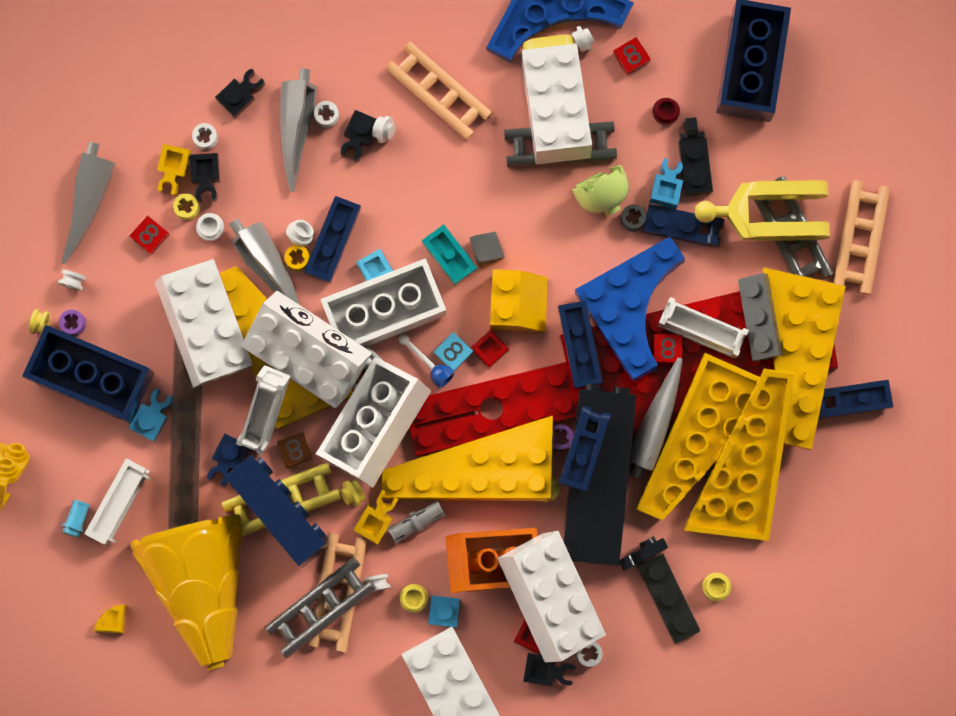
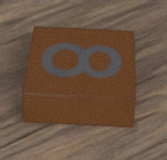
M304 432L276 441L286 468L313 459Z

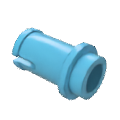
M73 500L66 523H62L61 526L64 527L63 533L79 538L80 533L84 532L82 526L90 505L82 501Z

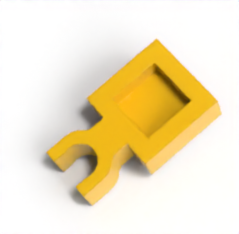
M163 143L157 171L165 172L163 179L159 181L157 191L164 192L165 184L170 182L172 184L171 194L177 195L179 189L177 178L178 176L186 177L192 150Z
M384 490L381 491L377 498V507L375 508L368 504L353 530L376 544H379L393 519L386 513L391 511L398 501V498L395 497L391 504L383 503L382 497L386 492Z

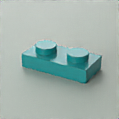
M444 224L422 240L423 245L455 286L477 270V266Z

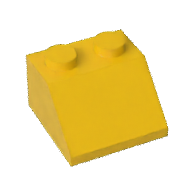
M493 269L490 329L495 331L545 333L548 277L521 270Z

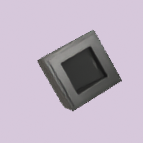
M496 231L469 238L478 266L505 258Z

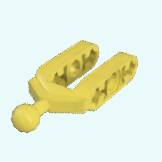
M823 180L741 183L728 206H714L709 201H703L695 207V216L700 222L704 223L711 222L715 217H727L742 240L795 241L830 238L829 222L749 223L748 200H810L827 198L828 182Z

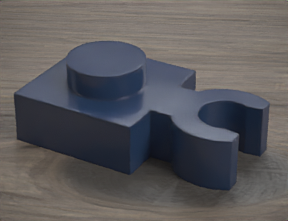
M224 433L212 457L213 460L219 463L216 467L209 470L207 479L212 481L216 473H222L223 480L220 485L226 487L229 482L225 476L229 473L230 469H235L244 461L250 448L236 445L237 439Z

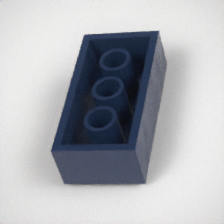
M736 0L732 9L716 113L766 122L772 120L776 110L791 7L749 0Z
M45 325L22 377L131 424L154 372L146 366Z
M250 455L228 473L225 478L302 569L328 547L324 542L328 537L317 523L311 527L306 520L310 515L298 501L292 504L288 499L292 494L280 479L276 482L272 480L270 475L274 472L263 458L260 457L256 460Z

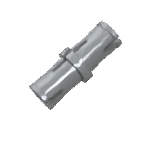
M435 501L416 513L412 511L409 513V517L388 527V530L397 544L416 532L421 533L425 531V527L446 517L439 502Z

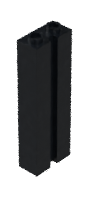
M585 384V389H578L574 432L583 406L590 407L591 411L599 414L605 412L611 415L587 491L571 486L568 487L563 542L572 561L620 565L637 396L630 394V388L613 387V392H604L601 385ZM587 422L585 430L596 433L598 425Z

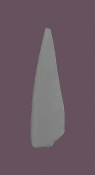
M305 68L300 69L299 80L281 82V145L290 192H295L301 156L316 103L317 86L309 82L311 70Z
M89 142L86 153H82L75 179L72 223L62 264L68 261L89 229L101 205L112 176V169L115 166L114 162L97 157L100 145L94 142Z
M239 219L232 221L229 225L236 236L231 243L245 264L274 293L279 291L299 304L285 264L262 222L244 228Z
M677 358L632 440L630 461L634 463L630 475L635 478L641 479L644 469L654 470L675 404L683 361L681 358Z

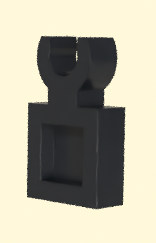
M253 69L245 72L241 83L234 78L215 96V99L235 119L255 100L250 93L261 90L265 85L262 78L257 83L250 82L251 77L255 75Z
M357 110L354 111L344 133V137L350 139V141L342 145L340 151L342 157H345L349 149H353L356 151L354 162L358 163L362 157L361 146L365 145L370 148L374 139L372 130L377 120L376 118Z
M218 153L190 155L192 184H199L195 192L198 203H202V194L206 191L211 192V199L213 202H216L218 195L212 183L220 182Z
M653 536L639 544L640 550L620 560L623 571L666 550L668 546L664 538L657 541Z
M528 653L523 682L552 687L554 678L558 679L561 684L570 686L573 684V681L565 680L562 674L565 669L575 670V666L563 664L557 667L555 666L556 662H545L542 655Z

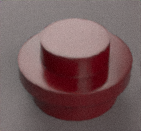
M661 98L654 104L652 114L659 124L671 125L677 121L680 115V107L671 98Z

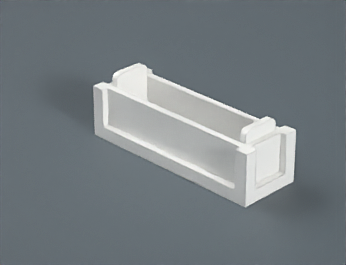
M672 297L669 298L658 324V327L677 335H683L686 339L733 359L738 357L742 342L749 331L745 328L740 330L676 303Z
M264 365L256 377L258 384L243 432L237 439L236 445H243L252 450H257L258 454H263L270 443L291 377L290 375Z
M126 458L84 534L107 546H110L111 542L116 543L117 541L113 537L145 479L151 480L148 477L150 471Z

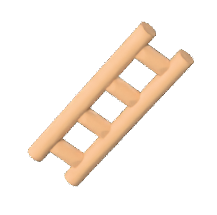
M411 41L408 42L403 50L409 56L399 67L391 61L385 70L461 136L469 140L474 132L468 126L478 115L487 120L491 116L492 111ZM417 62L430 72L420 84L407 74ZM437 80L450 89L440 102L427 92ZM458 97L470 107L461 119H458L448 110Z
M853 180L833 283L843 286L845 281L861 284L860 293L871 295L890 187L879 186L878 194L862 191L863 182ZM860 202L876 205L873 221L857 217ZM855 228L871 231L868 247L852 244ZM850 255L866 258L863 274L847 271Z
M328 533L326 542L328 547L325 549L319 583L335 572L333 571L336 554L355 557L359 561L361 566L354 570V572L360 579L367 539L356 538L355 546L338 543L339 534ZM345 578L338 583L347 585L345 598L354 592ZM323 596L315 601L313 611L317 618L320 619L324 616L325 611L331 610ZM355 606L341 616L339 630L326 628L310 640L307 645L318 647L320 639L337 642L335 650L346 652Z

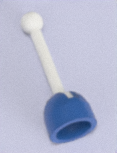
M401 334L398 337L400 344L406 345L431 369V380L439 389L447 385L454 377L455 372L448 366H435L409 341L407 334Z

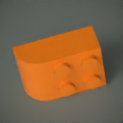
M537 528L465 532L445 536L451 594L511 589L497 558L537 537Z

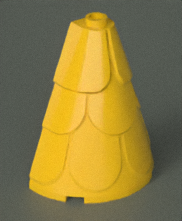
M240 514L219 517V520H205L142 537L140 541L133 540L130 542L133 556L154 587L155 594L174 620L173 626L200 666L207 665L208 670L225 666L224 660L232 658L238 608L235 605L240 574L238 568L243 528Z

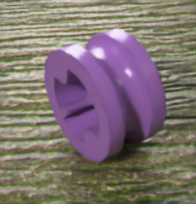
M66 310L59 318V327L67 334L78 336L86 328V319L77 310ZM75 316L79 318L76 321L78 327L75 329L70 327V330L66 327L69 325L67 319L69 317L75 319Z
M562 424L554 426L553 449L558 451L568 449L573 439L572 430ZM559 430V433L565 431L567 433L565 439L568 442L565 445H562V442H560V445L554 442L556 438L554 433Z

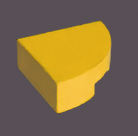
M116 605L105 611L97 620L94 631L124 633L127 605Z

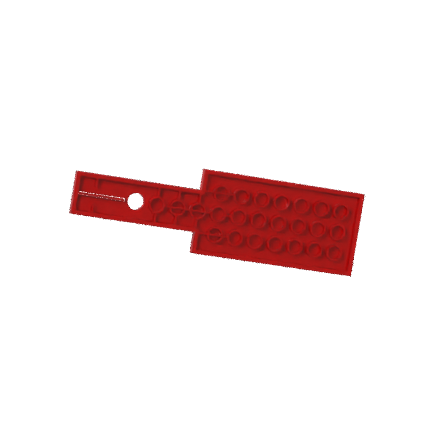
M740 291L683 305L740 330L743 328L747 329ZM664 310L646 314L645 330L652 356L654 334L677 335L658 327ZM596 326L591 327L603 382L601 384L602 391L613 392V387L630 388V394L637 395L633 426L634 433L637 431L674 364L657 363V370L633 383ZM748 333L742 342L736 359L682 337L683 361L677 395L669 424L674 423L704 353L759 377L764 369L775 370L773 360L752 361ZM563 334L559 335L566 362L429 395L409 427L416 457L450 449L553 416L554 423L576 418L578 389L574 390ZM489 398L497 399L503 407L501 416L494 420L485 418L480 410L482 403Z

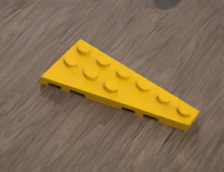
M235 266L219 273L244 340L262 304L267 298ZM248 351L253 364L251 370L255 379L264 365L275 369ZM290 379L275 425L279 430L327 409L331 405ZM350 391L349 395L343 401L349 399L353 392Z
M763 267L762 273L768 274L783 354V356L772 358L775 370L794 373L784 445L812 450L846 286Z
M704 353L657 459L654 470L638 502L637 510L662 521L686 496V493L719 459L760 378L759 376Z
M771 369L763 370L684 526V531L769 541L794 378L793 372Z
M550 416L384 469L382 472L381 491L384 490L386 492L382 500H393L396 497L398 500L552 501L554 418Z

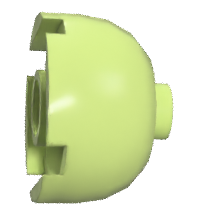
M622 165L609 168L611 173L608 175L607 173L599 172L577 184L576 188L572 189L577 202L583 209L594 214L604 212L606 216L612 215L621 209L619 204L626 199L629 192V182Z

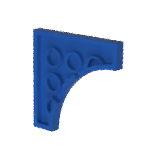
M512 0L491 37L486 50L511 62L524 42L551 26L569 21H595L621 29L634 3L629 0Z
M671 237L664 239L575 289V295L579 301L586 300L590 318L633 383L658 369V364L652 356L648 345L645 319L650 298L657 285L675 268L685 263V257Z

